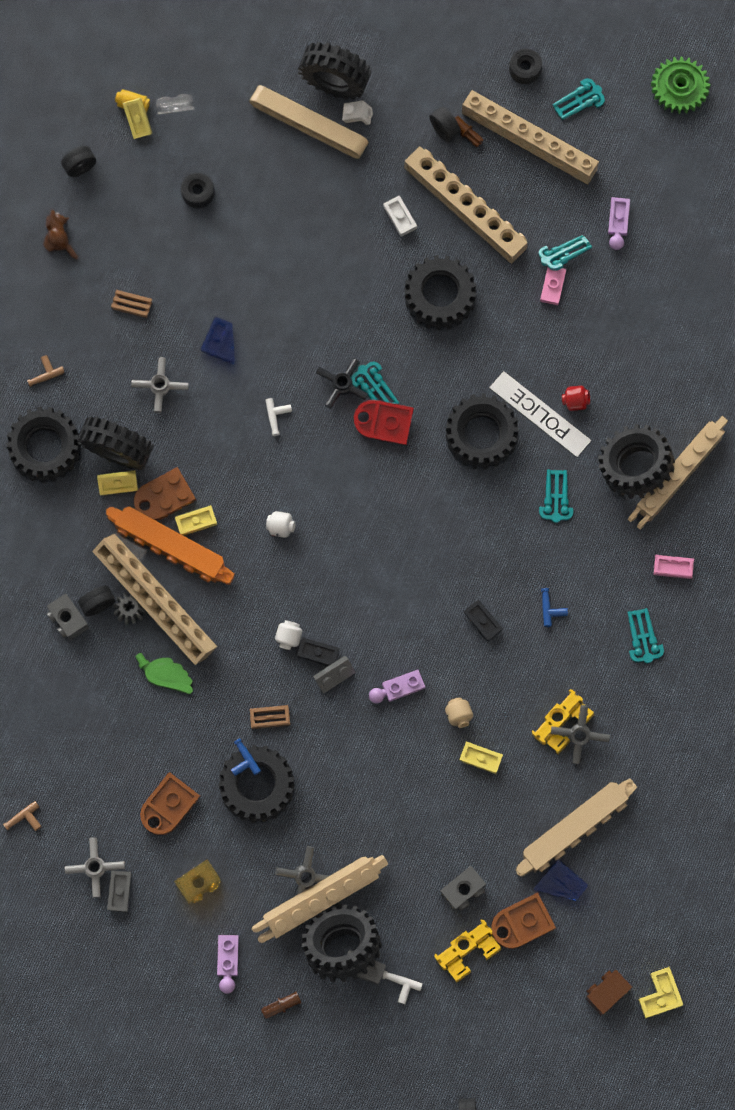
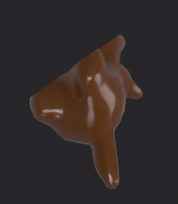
M51 210L50 215L46 218L48 234L43 242L45 249L49 252L53 250H66L72 258L78 259V255L68 242V237L63 227L67 220H69V217H64Z

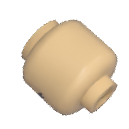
M462 698L450 700L445 708L449 723L453 726H458V728L468 726L469 721L473 718L469 702Z

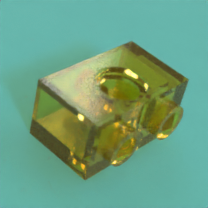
M205 860L174 882L188 904L190 902L194 904L203 898L202 894L208 890L209 892L216 890L220 886L218 883L221 882V879L210 862ZM198 878L204 880V885L200 888L194 886V881Z

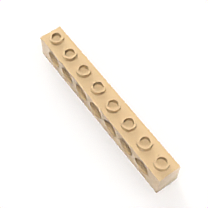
M472 90L462 104L463 115L587 185L596 173L599 161Z
M419 146L405 160L404 168L511 264L527 249L528 242L526 237L521 233L518 234L508 221H503L496 210L490 209L481 197L475 196L472 189L467 185L464 186L454 173L448 172L445 165L440 161L437 162L430 151L424 150ZM430 166L431 169L424 170L422 167ZM437 178H443L444 181H443V182H438V181H436V179H437ZM454 189L457 190L458 193L451 194L449 191ZM468 201L471 205L465 206L462 203ZM481 213L484 214L485 217L478 218L476 214ZM495 225L498 229L492 230L489 227ZM508 237L512 241L505 242L503 238Z
M115 534L104 538L92 551L195 665L205 660L217 648L215 643Z

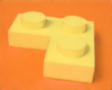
M670 967L651 973L650 975L657 993L638 999L645 1019L683 1006Z

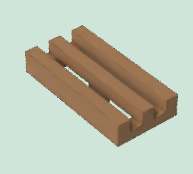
M116 290L111 309L147 318L152 299ZM119 297H123V298H127V299H131V300L143 302V303H146V304H142V303H138V302H134V301L122 299V298H119ZM119 302V303H122V304H126V305H129V306L138 307V308H142V309H146V310H145V312H144V311L136 310V309H133V308H129V307L117 305V303Z
M289 706L250 709L251 729L290 726ZM285 711V714L254 717L256 713ZM286 718V721L255 723V721Z

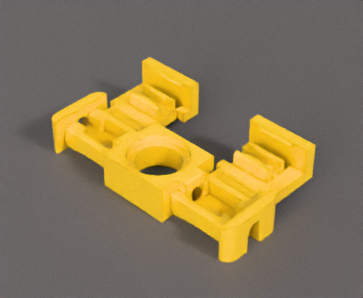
M570 689L568 697L560 705L557 703L544 717L545 722L536 732L532 730L533 737L543 745L547 741V744L559 754L570 742V739L566 736L562 737L561 735L551 734V727L561 728L570 717L579 719L580 706L584 705L582 697L577 696L575 691ZM589 708L586 723L594 716V712ZM556 712L563 715V719L559 722H555L552 719V715Z
M480 920L482 924L471 932L467 933L465 931L450 942L451 946L437 956L435 953L436 961L443 970L449 971L456 983L471 973L468 966L465 967L462 964V958L477 948V945L479 949L482 948L485 952L483 955L486 960L501 950V947L492 937L491 928L487 926L484 920ZM461 940L469 942V947L466 950H461L458 947V943Z

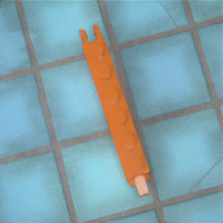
M130 506L124 508L123 511L115 507L106 509L107 518L115 524L117 532L124 537L130 536L134 538L133 541L138 545L144 546L145 544L150 547L153 553L167 556L166 559L171 563L177 564L178 562L183 565L186 571L200 574V578L206 582L212 581L216 583V581L230 585L234 579L235 573L225 567L222 556Z

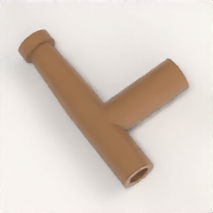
M42 356L41 361L46 373L27 380L29 386L32 387V385L64 374L63 367L61 366L53 370L48 356Z
M34 801L7 823H4L3 825L7 831L24 818L27 819L35 831L40 829L41 825L32 814V812L39 808V805Z

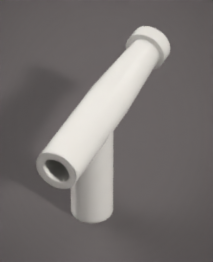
M268 398L265 401L272 428V436H278L280 433L278 431L276 415L292 412L291 405L274 407L273 398Z
M384 971L382 977L383 979L386 978L403 985L398 1002L401 1004L406 1003L410 988L420 991L423 984L402 976L387 973V971Z

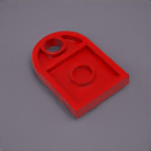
M368 400L360 404L356 409L354 423L359 433L365 437L407 445L414 408L378 400ZM360 413H368L369 420L367 422H360L358 419Z

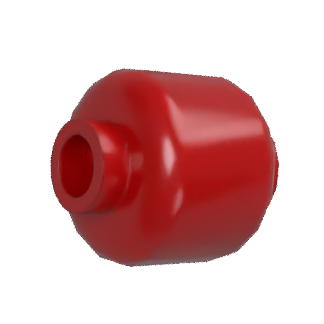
M584 386L567 387L565 394H562V403L567 406L569 411L585 410L587 405H590V392Z

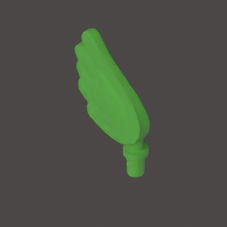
M142 653L135 656L139 662L140 669H144L146 679L150 683L186 694L193 692L190 686L192 679L183 670L181 664L173 663L171 658H159L149 662Z

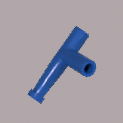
M542 588L544 627H551V617L568 616L567 608L550 609L549 588Z
M240 738L234 741V744L237 745L245 761L232 768V773L236 776L250 767L253 774L257 775L261 772L260 768L241 742L242 740Z

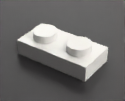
M400 196L383 204L385 211L401 237L417 229L415 221Z

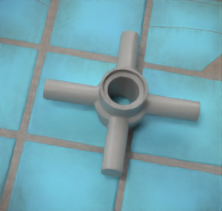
M159 357L157 375L153 376L151 381L132 380L131 387L151 389L155 394V413H162L163 396L168 393L169 389L188 390L189 383L169 381L165 376L166 358ZM159 382L165 384L162 388L155 387Z
M89 838L90 858L85 862V865L65 866V874L86 873L87 876L92 878L93 898L101 897L99 877L108 870L125 869V862L104 863L98 857L97 838ZM93 863L100 864V869L97 872L90 871V866Z

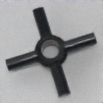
M353 358L345 373L342 372L337 375L321 367L318 368L316 374L331 381L334 389L325 404L327 408L331 409L340 394L344 395L348 392L363 400L367 399L369 394L355 387L351 379L352 374L360 363L359 360ZM346 381L347 385L342 387L338 385V382Z

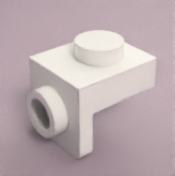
M364 101L344 103L342 120L345 123L362 121L366 125L371 123L373 112L372 107Z

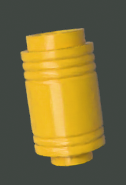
M124 89L121 92H117L115 97L117 107L123 109L124 102L138 98L142 99L146 113L150 105V99H147V96Z

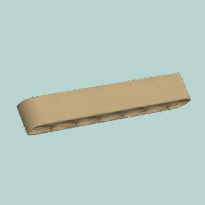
M259 85L249 100L250 104L260 111L353 158L359 159L369 143L365 137L264 86Z

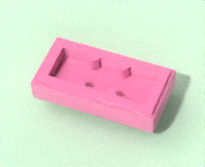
M547 268L540 302L553 305L559 304L566 269L562 268L553 271Z
M655 555L653 575L692 579L694 559Z

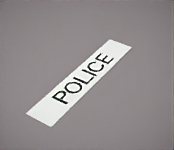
M504 371L489 387L575 456L578 457L591 440Z

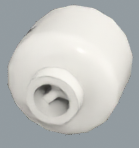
M275 511L272 515L268 516L266 529L269 530L272 536L286 538L290 532H294L296 523L293 521L291 514Z
M287 620L279 624L275 640L280 643L279 647L291 650V647L299 646L303 633L299 627L300 624Z

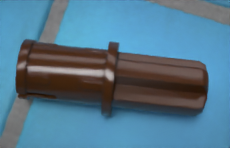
M456 116L455 119L460 126L461 136L467 138L475 147H479L483 142V138L473 130L471 125L469 126L459 116Z
M295 991L284 998H277V1001L262 1007L261 1011L265 1019L282 1011L285 1013L286 1009L300 1004L301 1000Z

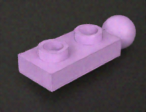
M611 198L608 234L614 235L609 241L610 247L614 250H619L623 247L624 240L621 236H627L630 199Z
M419 670L383 682V689H372L369 693V699L373 703H380L387 696L388 701L391 702L425 689Z
M218 935L217 976H223L219 983V988L226 994L231 993L235 989V982L231 979V976H238V935Z

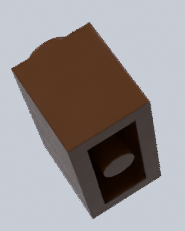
M617 970L606 972L601 977L602 983L598 986L594 984L586 991L589 995L585 999L601 1016L632 988Z

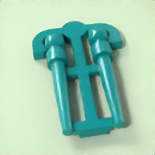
M584 79L580 81V87L552 104L562 120L586 107L592 106L593 103H595L596 108H599L605 101L601 93V86L596 85L591 79ZM592 86V91L581 97L578 96L584 93L585 90L588 91ZM575 97L576 100L559 109L558 105ZM577 104L580 105L571 110L570 112H568L567 114L563 115V112H565L566 110L572 108Z
M581 235L558 247H553L551 251L548 250L547 246H544L539 250L541 264L553 271L560 270L569 260L591 249L592 245H590L585 236ZM584 244L587 246L571 254L568 253Z
M370 362L367 365H360L358 367V371L351 377L355 387L361 385V389L369 394L368 396L371 400H377L372 393L376 391L384 402L390 403L379 389L382 386L394 401L392 403L399 404L392 391L383 381V377L377 373L382 370L379 363ZM372 366H375V367H373V368L370 369V374H371L372 376H374V379H375L376 382L378 383L377 385H376V383L373 381V379L370 377V375L367 373L368 369H369L370 367H372ZM359 375H364L372 385V388L369 389L370 387L367 383H364L362 377H358L356 381L355 378Z
M547 470L546 498L544 499L546 507H539V515L545 520H552V522L558 523L560 520H569L573 516V508L567 507L569 505V499H567V470ZM551 474L555 475L554 494H551ZM559 475H563L562 494H559ZM551 498H554V513L552 515H545L552 512L550 505H552ZM558 498H562L561 514H568L567 516H561L558 513Z
M648 609L629 611L628 617L633 638L632 644L633 648H635V650L629 651L630 658L634 662L644 661L645 663H651L653 659L662 657L664 653L663 644L656 645L657 638L654 635ZM645 613L648 633L646 634L640 615ZM632 615L637 617L640 635H637ZM650 637L649 643L652 645V653H657L660 650L659 654L652 655L649 653L646 638ZM638 639H642V643H643V648H644L645 654H644L643 657L637 658V657L634 656V654H635L636 656H641V655H642V649H640V647H641L640 640H638Z

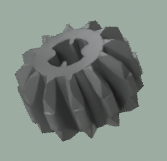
M123 593L124 599L117 597L119 603L113 604V607L117 609L114 611V615L118 616L119 622L124 620L125 625H128L130 620H132L133 624H136L135 619L142 620L143 618L140 614H145L146 610L131 594L128 597L126 593ZM132 605L133 609H130V612H127L126 608H129V606Z

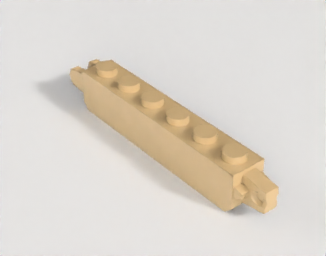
M721 416L716 423L711 421L706 424L675 460V463H673L674 472H669L670 481L665 480L663 482V489L657 487L654 489V495L651 496L650 492H648L644 496L645 498L641 499L634 512L628 518L630 522L634 521L639 513L644 517L638 523L637 527L639 529H642L648 521L653 520L721 441L725 433L723 428L728 422L726 418Z
M631 779L619 785L613 782L609 783L525 848L523 852L524 860L518 864L515 870L517 875L520 877L525 876V874L532 870L535 873L539 870L543 872L550 866L549 862L554 858L559 860L566 854L564 850L569 846L574 848L581 842L580 838L586 834L588 837L597 830L595 826L600 822L605 824L612 818L611 814L617 811L619 813L626 808L628 797L637 789L635 783Z
M383 855L375 859L373 857H361L267 912L263 916L264 919L252 927L253 932H259L266 927L270 929L258 937L259 943H263L274 936L275 938L280 937L378 879V874L381 873L380 870L388 865Z

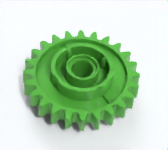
M681 56L680 60L677 61L673 57L672 62L666 59V65L660 63V69L656 68L655 74L652 76L654 81L651 82L653 87L651 92L655 94L654 100L660 99L658 105L665 104V110L670 107L671 113L675 109H677L678 114L681 113V110L688 113L689 108L695 111V105L701 107V102H705L706 96L709 94L710 84L708 82L710 78L705 77L707 71H701L703 66L697 67V61L691 63L690 58L684 61ZM681 83L684 87H679L677 84Z

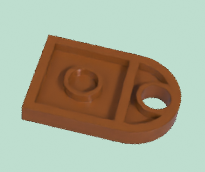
M178 467L141 486L134 497L136 510L155 521L161 520L196 501ZM143 502L150 503V508L146 511L140 509V505Z
M169 772L141 808L140 817L143 826L155 835H166L172 832L198 801L200 795ZM151 818H158L160 824L156 828H151L149 820Z
M538 892L500 911L494 917L491 925L492 936L500 946L508 949L521 947L556 929ZM504 927L507 929L508 936L506 938L498 937L497 930Z

